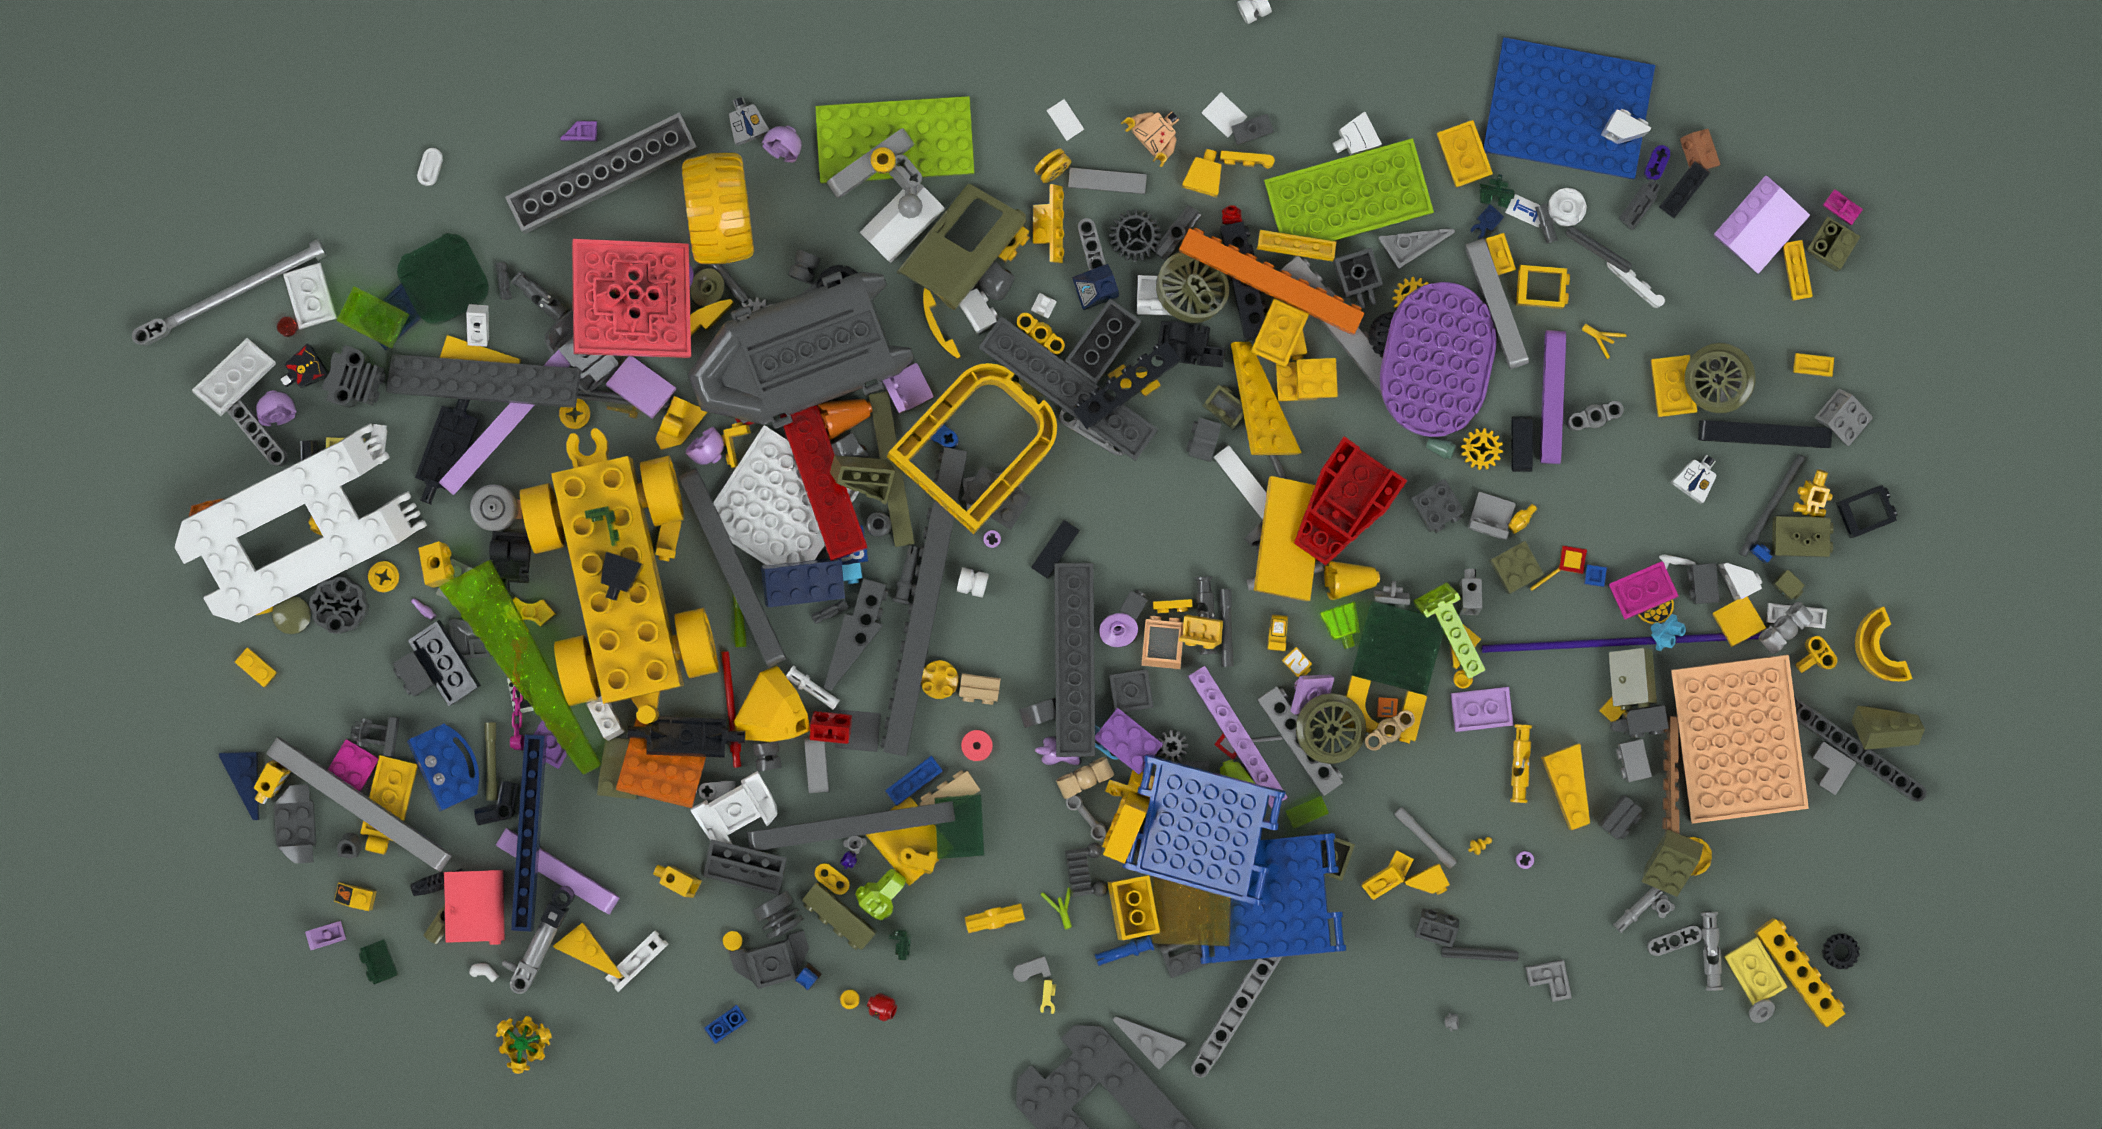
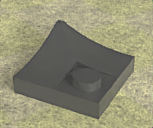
M487 617L449 619L450 637L464 659L490 657L492 655Z

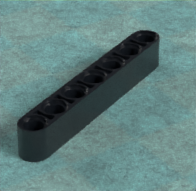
M1700 420L1698 440L1831 448L1832 430L1824 427Z

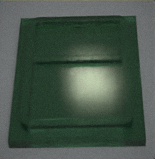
M981 794L934 798L935 804L953 801L955 821L936 824L937 858L984 856Z

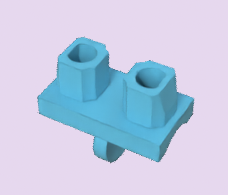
M1671 614L1665 622L1661 624L1656 622L1651 626V636L1656 641L1655 648L1658 651H1661L1664 647L1672 648L1676 642L1675 635L1683 636L1686 633L1685 624L1678 622L1677 615Z

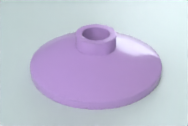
M1115 613L1102 621L1099 633L1102 641L1107 645L1123 647L1130 644L1136 638L1138 626L1135 619L1128 614Z

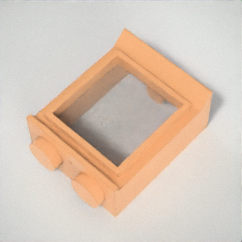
M1150 616V619H1145L1141 666L1180 669L1183 642L1179 641V637L1183 635L1184 624L1180 622V618H1169V621H1161L1159 616Z

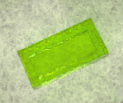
M1322 796L1286 810L1293 829L1329 814Z

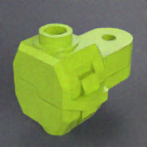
M890 869L877 883L867 882L864 887L860 886L855 893L859 906L877 920L888 918L893 912L891 900L904 887L906 878L896 870Z

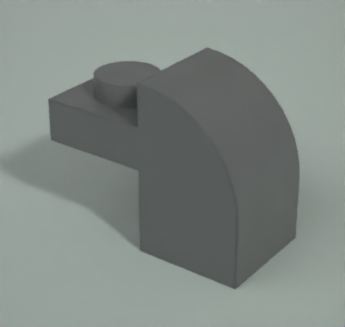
M1056 697L1019 709L1024 727L1027 728L1056 718Z

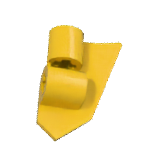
M673 396L667 414L664 416L655 438L660 449L681 445L707 412L701 411L699 406Z

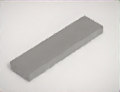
M1070 168L1068 188L1145 194L1147 174Z

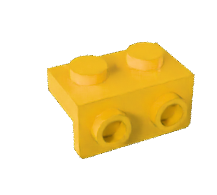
M1185 615L1183 635L1179 637V641L1185 642L1187 646H1196L1198 644L1203 645V648L1214 649L1222 643L1223 620Z

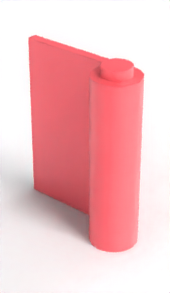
M503 870L444 872L446 943L489 941V945L501 944V941L505 940Z

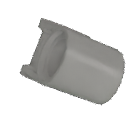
M736 781L703 783L699 787V795L705 800H715L735 789ZM707 785L710 789H713V793H710L709 797L702 793V789H705Z

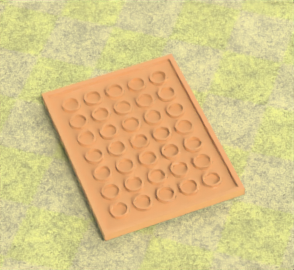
M1789 655L1671 670L1691 823L1809 809Z

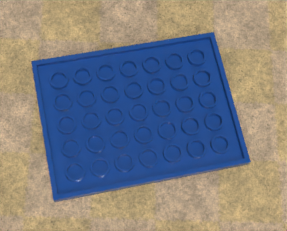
M1503 37L1483 144L1484 151L1486 153L1634 180L1642 137L1616 144L1601 136V133L1611 115L1617 109H1624L1630 112L1631 117L1635 119L1641 118L1646 120L1655 65Z

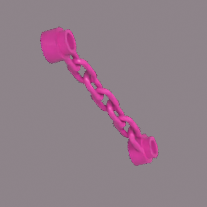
M517 638L512 642V650L516 651V659L513 662L515 685L512 699L515 702V711L512 713L514 736L510 738V747L514 748V750H523L525 737L524 735H519V729L522 727L520 702L523 700L521 676L524 670L521 653H526L527 639ZM516 663L518 665L521 663V672H516ZM516 690H520V699L519 697L515 699ZM515 715L519 716V724H515Z

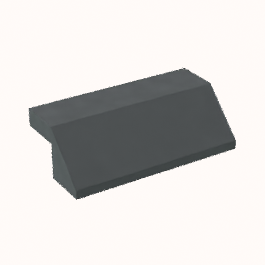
M711 839L703 877L779 895L787 858Z

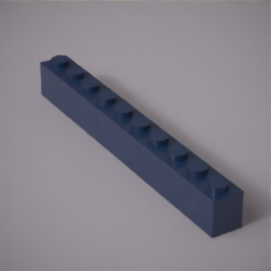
M525 734L512 931H534L547 736Z

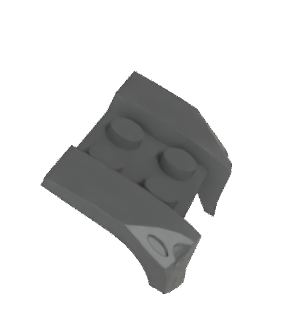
M573 309L559 319L545 334V342L551 355L553 356L559 350L573 368L581 370L579 389L586 394L596 389L620 367V364L613 355L574 354Z

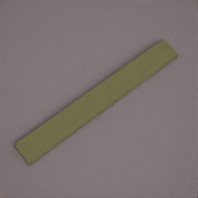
M887 391L869 394L880 459L889 460L887 458L888 452L897 444L890 398ZM889 460L895 469L887 500L895 547L914 544L902 470Z

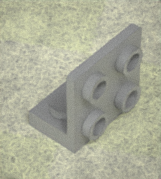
M1838 389L1814 418L1819 423L1829 427L1845 445L1850 446L1873 417L1852 394Z
M1479 492L1467 529L1506 540L1509 534L1507 531L1508 525L1512 518L1515 503Z

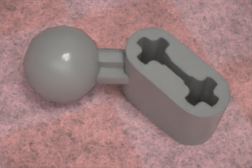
M899 154L895 156L896 165L889 174L905 190V196L899 200V212L908 219L919 216L923 207L922 201L916 196L917 186L922 181V175L905 155Z

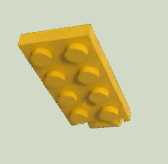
M379 755L369 798L405 821L418 764ZM363 821L360 833L362 835H369L365 850L385 855L389 840H393Z

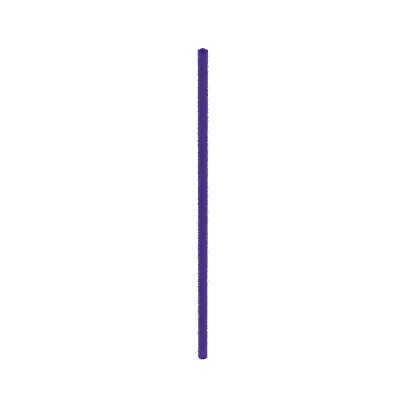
M1763 631L1746 640L1759 639ZM1723 633L1675 636V643L1728 641ZM1653 637L1494 644L1482 645L1481 650L1482 653L1651 645L1656 644V641Z

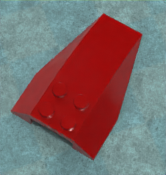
M1345 436L1321 469L1294 540L1295 545L1325 566L1388 510L1407 482L1402 476L1386 468L1359 449L1358 445Z

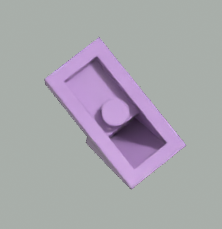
M341 921L305 932L310 950L346 940Z

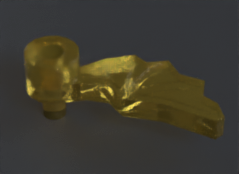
M611 406L606 408L607 410L629 414L628 417L637 419L638 412H636L635 406L632 407V411Z

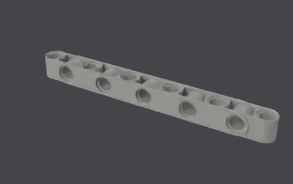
M1282 957L1255 960L1193 1060L1191 1070L1196 1077L1202 1078L1209 1073ZM1260 964H1266L1268 970L1264 974H1259L1257 967ZM1239 997H1245L1247 999V1003L1244 1007H1239L1236 1005V1001ZM1224 1030L1226 1037L1223 1040H1218L1215 1037L1217 1031ZM1203 1063L1206 1067L1205 1071L1197 1073L1195 1071L1196 1064Z

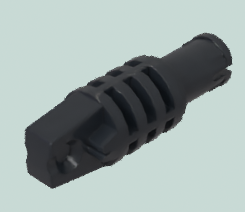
M460 868L459 870H455L452 872H461L463 871V869ZM444 872L436 873L411 883L410 887L413 896L426 895L443 890Z

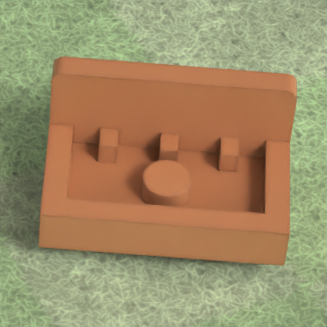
M1709 129L1693 132L1680 138L1689 168L1694 161H1697L1706 169L1721 165Z

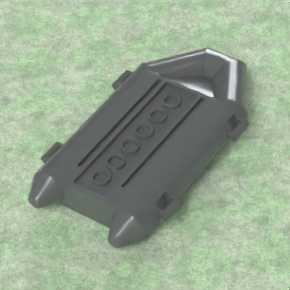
M839 271L823 277L824 286L755 312L751 311L749 305L732 311L733 320L723 324L688 373L701 411L762 425L772 422L774 429L792 423L791 414L861 388H863L865 395L884 389L881 381L899 375L914 359L910 347L889 344L874 304V298L887 285L884 275L859 272L843 278ZM840 280L841 284L829 287V283ZM749 314L748 319L738 321V317ZM877 379V383L866 387L865 382ZM786 413V417L775 420L776 415Z

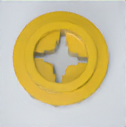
M577 399L576 410L583 414L577 416L576 422L573 416L567 415V413L573 412L574 408L560 407V420L568 428L579 429L584 427L589 421L591 414L589 406L581 399Z
M381 561L371 567L368 573V580L371 587L376 591L388 592L393 590L399 583L400 574L397 567L392 563ZM387 570V576L391 578V580H384V582H381L382 578H380L376 574H384V572Z

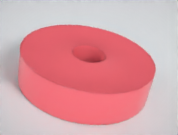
M973 730L967 733L961 744L964 755L972 761L986 759L990 755L993 746L990 736L981 730ZM979 742L981 744L980 749H975L973 744Z

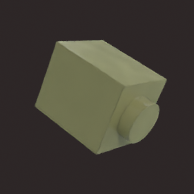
M1784 570L1772 583L1788 600L1793 598L1796 600L1804 592L1802 588L1805 585L1789 570Z

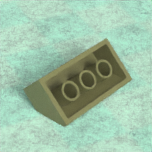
M819 882L815 883L802 899L804 902L803 906L811 913L815 911L819 914L818 919L825 925L831 924L834 927L833 931L841 938L844 935L849 940L848 944L855 950L858 948L862 950L877 932Z

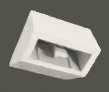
M1617 109L1608 120L1601 136L1616 144L1644 137L1651 130V127L1648 126L1649 123L1645 120L1631 117L1630 112L1624 109Z

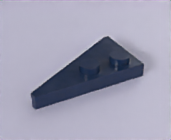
M258 752L219 753V758L252 820H259V802L255 800L258 791L254 789L258 781Z

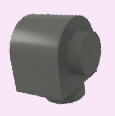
M346 833L342 836L337 845L338 857H345L347 859L358 857L361 851V843L356 834Z

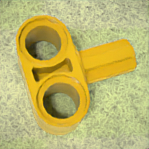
M1811 636L1805 642L1808 655L1795 664L1800 673L1805 672L1814 664H1817L1822 669H1832L1837 664V657L1822 637ZM1814 639L1818 640L1820 644L1817 650L1811 647ZM1825 655H1828L1831 659V663L1828 666L1823 664V657Z

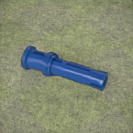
M1147 935L1138 940L1131 939L1129 944L1095 954L1096 960L1104 957V959L1097 961L1098 966L1132 954L1139 956V953L1150 949L1154 951L1155 948L1151 936Z

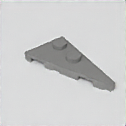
M1439 229L1435 231L1380 236L1378 240L1397 269H1400L1454 234L1455 230Z
M1117 1016L1112 1019L1158 1070L1186 1045L1184 1041Z

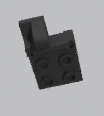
M1161 321L1158 343L1168 341L1181 359L1180 363L1195 365V360L1197 359L1199 366L1223 368L1226 349L1208 346L1210 327L1202 325L1200 330V326L1196 324ZM1156 356V360L1163 361L1160 356Z
M492 532V540L489 547L490 565L488 568L493 572L488 571L487 598L508 601L510 594L509 582L529 583L528 575L523 574L529 573L531 544L527 533Z

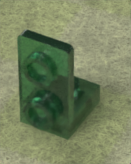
M607 506L585 511L586 519H591L592 522L602 521L603 517L606 516L611 545L613 547L618 546L617 541H620L618 529L614 530L613 522H616L614 510H610V507Z

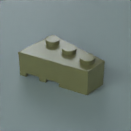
M834 455L830 474L837 484L856 492L859 491L867 497L875 498L886 505L895 469L889 460Z

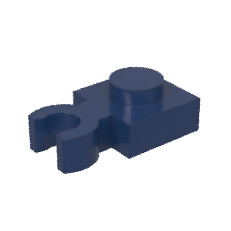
M1490 204L1477 218L1480 224L1474 225L1470 232L1472 233L1475 229H1479L1481 234L1478 236V239H1481L1485 235V229L1487 228L1491 232L1504 216Z

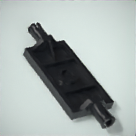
M458 399L456 407L453 409L441 406L415 476L416 479L424 481L426 484L420 499L422 502L432 505L436 490L439 488L445 489L439 483L440 480L469 448L479 419L467 415L466 411L470 400Z
M659 716L656 721L649 723L646 727L628 726L627 738H644L647 741L646 755L725 758V744L727 742L745 743L746 730H728L726 728V719Z

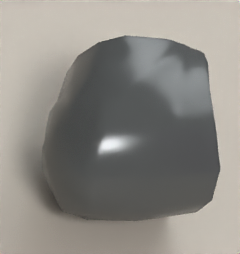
M994 261L978 281V284L987 297L1001 301L1009 292L1015 276L1009 270L1002 269Z
M852 432L831 444L834 454L838 456L868 458L869 456L866 447L858 443Z

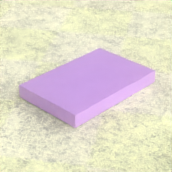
M628 356L606 383L607 387L651 419L654 418L676 391V387L633 356Z
M1509 687L1451 693L1455 732L1513 725Z

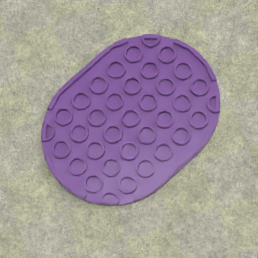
M1450 282L1424 285L1411 292L1400 303L1393 315L1381 364L1380 389L1385 406L1391 416L1402 427L1412 433L1422 436L1439 437L1458 431L1465 427L1474 415L1479 412L1484 402L1496 351V329L1494 328L1492 315L1488 307L1470 289Z

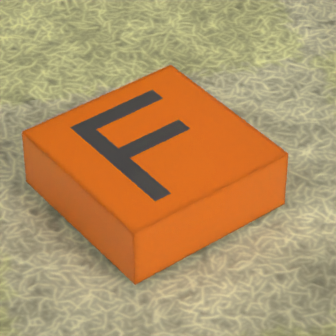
M1378 697L1377 717L1391 718L1396 716L1398 699Z

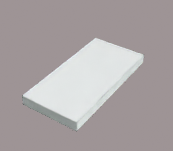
M246 338L192 389V392L218 415L222 416L274 367L276 362L251 340Z

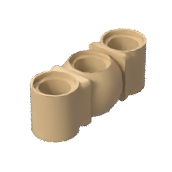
M1402 710L1396 716L1382 720L1378 724L1377 729L1366 735L1364 739L1365 747L1369 750H1378L1382 745L1397 741L1401 733L1414 724L1415 717L1413 713L1408 710ZM1404 713L1410 716V722L1406 725L1400 721V717ZM1387 725L1394 727V734L1391 736H1387L1384 732ZM1372 736L1378 738L1379 743L1376 747H1371L1368 743L1369 738Z
M1101 757L1089 763V766H1083L1075 770L1074 774L1071 772L1058 778L1056 782L1063 798L1067 799L1082 792L1081 789L1091 788L1097 782L1101 783L1114 776V772L1107 757Z

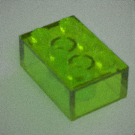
M353 286L336 321L389 348H393L410 314Z

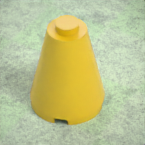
M1330 561L1328 563L1329 566H1325L1324 583L1325 587H1329L1330 592L1326 593L1330 600H1336L1376 587L1380 581V574L1374 567Z

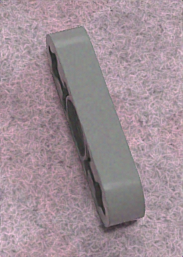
M1694 925L1650 939L1647 943V950L1654 956L1675 951L1699 942L1702 938V931ZM1691 929L1697 931L1698 934L1695 935V939L1692 937L1685 938L1687 942L1684 943L1681 932H1683V935H1688ZM1673 935H1677L1680 939L1677 946H1671L1669 943V939ZM1665 938V943L1669 949H1666L1665 946L1659 947V952L1651 949L1654 946V942L1662 944L1664 943L1662 939Z

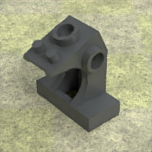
M389 717L388 726L372 724L373 720L361 718L360 722L355 721V725H352L351 737H353V741L357 742L358 746L369 747V743L384 745L383 755L394 756L400 718ZM371 728L382 729L380 740L369 739Z

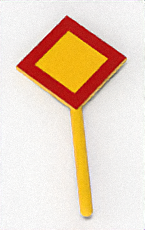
M1562 546L1559 568L1533 585L1530 590L1533 591L1561 570L1583 574L1587 550Z

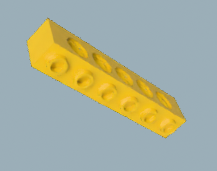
M1770 919L1755 930L1754 933L1820 1023L1827 1028L1845 1015V1012L1842 1010L1845 1008L1838 998L1835 1000L1831 995L1833 990L1827 983L1823 984L1820 980L1821 974L1816 967L1812 968L1809 965L1808 961L1810 959L1806 953L1798 950L1796 947L1798 942L1792 935L1788 936L1785 932L1787 928L1781 920ZM1777 935L1782 936V943L1780 945H1775L1774 938ZM1792 950L1794 958L1791 961H1787L1785 955L1788 951ZM1803 966L1805 968V974L1799 977L1797 975V969ZM1812 982L1817 984V989L1814 992H1810L1808 989L1809 984ZM1823 998H1827L1829 1002L1826 1008H1821L1820 1001Z

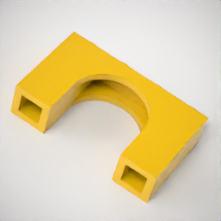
M1351 676L1345 696L1359 706L1365 718L1366 732L1372 733L1373 730L1377 729L1379 723L1369 717L1365 707L1371 681ZM1410 691L1406 692L1402 710L1412 712L1415 721L1411 727L1406 728L1401 733L1398 741L1410 744L1411 740H1416L1427 696ZM1346 711L1340 721L1343 722L1350 718V714ZM1406 713L1402 714L1400 717L1401 723L1404 725L1408 724L1410 716ZM1352 720L1343 726L1353 728L1354 722ZM1387 725L1384 729L1387 736L1393 735L1394 727Z

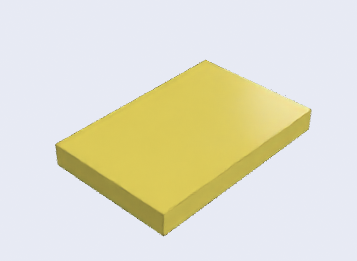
M1758 937L1753 938L1724 956L1752 1005L1760 1000L1769 999L1787 988L1786 983Z

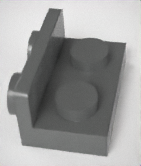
M1423 908L1415 931V937L1452 948L1459 929V919L1453 915H1444L1437 913L1433 909Z

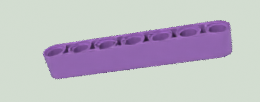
M1545 331L1540 463H1561L1566 331Z

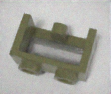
M1218 385L1203 404L1205 409L1232 430L1244 416L1241 398H1235L1232 395V391L1224 385L1222 387Z

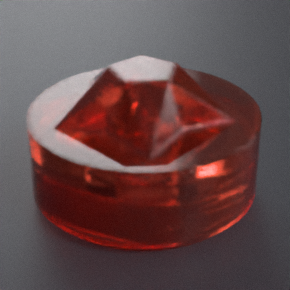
M283 317L277 324L278 332L284 337L294 335L298 327L297 322L291 317Z

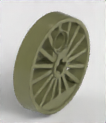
M1180 252L1169 257L1162 265L1156 279V293L1162 306L1172 316L1185 322L1200 323L1213 318L1224 307L1229 295V284L1224 273ZM1193 263L1192 274H1191V270H1190V266H1189V265ZM1198 264H1201L1204 266V268L1202 269L1200 274L1197 275ZM1207 269L1212 272L1211 275L1202 278ZM1214 278H1216L1218 281L1216 283H1207L1213 280ZM1212 289H1221V292H1217ZM1166 293H1175L1170 297L1166 295ZM1183 296L1177 306L1172 303V301ZM1187 298L1186 309L1183 311L1179 308ZM1191 305L1193 306L1195 314L1190 313Z

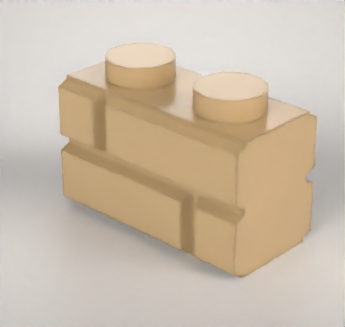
M962 674L959 697H963V701L974 702V699H981L982 704L993 705L994 701L998 702L1001 678Z

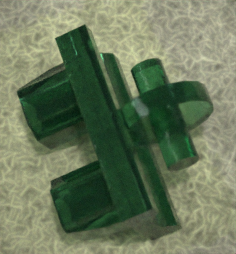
M1498 174L1497 179H1489V184L1495 186L1480 183L1481 203L1490 204L1492 195L1499 196L1498 206L1508 208L1511 199H1514V190L1501 187H1508L1509 182L1502 181V175Z

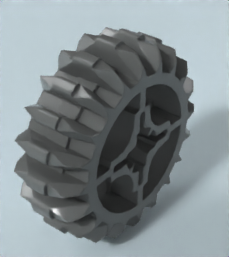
M1134 209V215H1131L1130 211L1127 210V217L1125 218L1122 213L1119 214L1121 221L1114 219V223L1118 226L1110 227L1111 230L1115 231V233H1109V237L1115 238L1110 241V244H1117L1113 249L1114 252L1120 249L1119 257L1126 253L1127 261L1130 255L1133 256V262L1137 261V256H1140L1141 261H1143V254L1150 258L1151 253L1149 250L1155 251L1156 248L1153 244H1159V241L1155 240V238H1161V234L1155 232L1160 230V226L1154 227L1153 225L1157 223V220L1155 219L1150 222L1149 220L1152 215L1149 214L1145 218L1144 210L1141 211V215H1137V209ZM1132 220L1141 221V224L1135 228L1125 225V223ZM1146 225L1151 231L1150 242L1142 235ZM1120 229L1124 230L1128 235V240L1124 246L1119 238ZM1140 229V234L1138 235L1141 236L1140 239L1135 238L1131 241L1132 235H1130V232L1136 233ZM1135 243L1145 246L1144 249L1139 251L1129 250Z

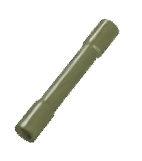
M496 722L484 723L486 741V800H498L496 781Z

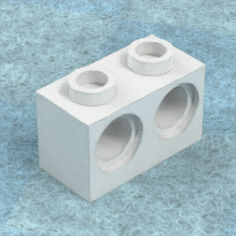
M599 697L598 700L587 704L597 726L607 741L625 732L611 703L603 704L602 697Z

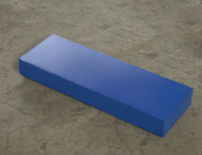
M930 756L887 788L885 792L897 806L943 772L935 759Z

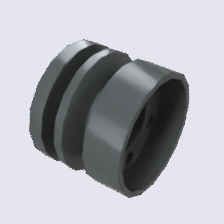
M788 890L752 910L758 922L765 919L768 920V923L762 928L763 931L772 927L773 931L766 935L768 939L787 933L804 919L802 915L793 919L792 915L799 911L798 908L788 910L787 907L793 902Z

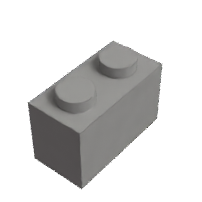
M1643 739L1617 744L1616 755L1618 760H1621L1623 766L1620 768L1622 779H1626V782H1632L1652 777Z

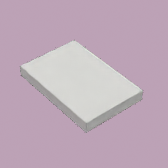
M321 263L283 273L300 330L337 319Z

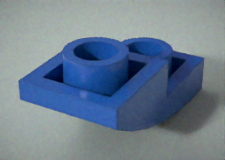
M736 1005L704 1027V1030L713 1043L716 1044L748 1020Z

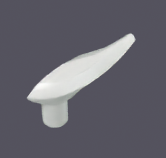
M1665 554L1659 556L1666 569L1669 563L1674 565H1696V562Z

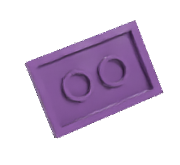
M1119 708L1115 710L1095 735L1097 742L1137 774H1140L1145 768V755L1154 756L1163 745Z

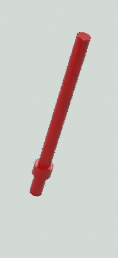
M729 651L721 652L729 729L736 731ZM731 742L729 748L733 757V767L738 768L741 767V744L739 742Z

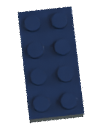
M828 558L761 566L764 602L767 607L845 599L842 560L839 558L832 561Z

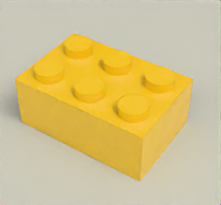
M1128 792L1127 797H1122L1102 845L1105 848L1103 855L1125 864L1147 813L1150 800L1132 792Z

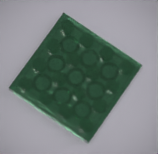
M1371 600L1351 675L1426 695L1444 633L1437 617L1429 616L1426 618L1420 612Z

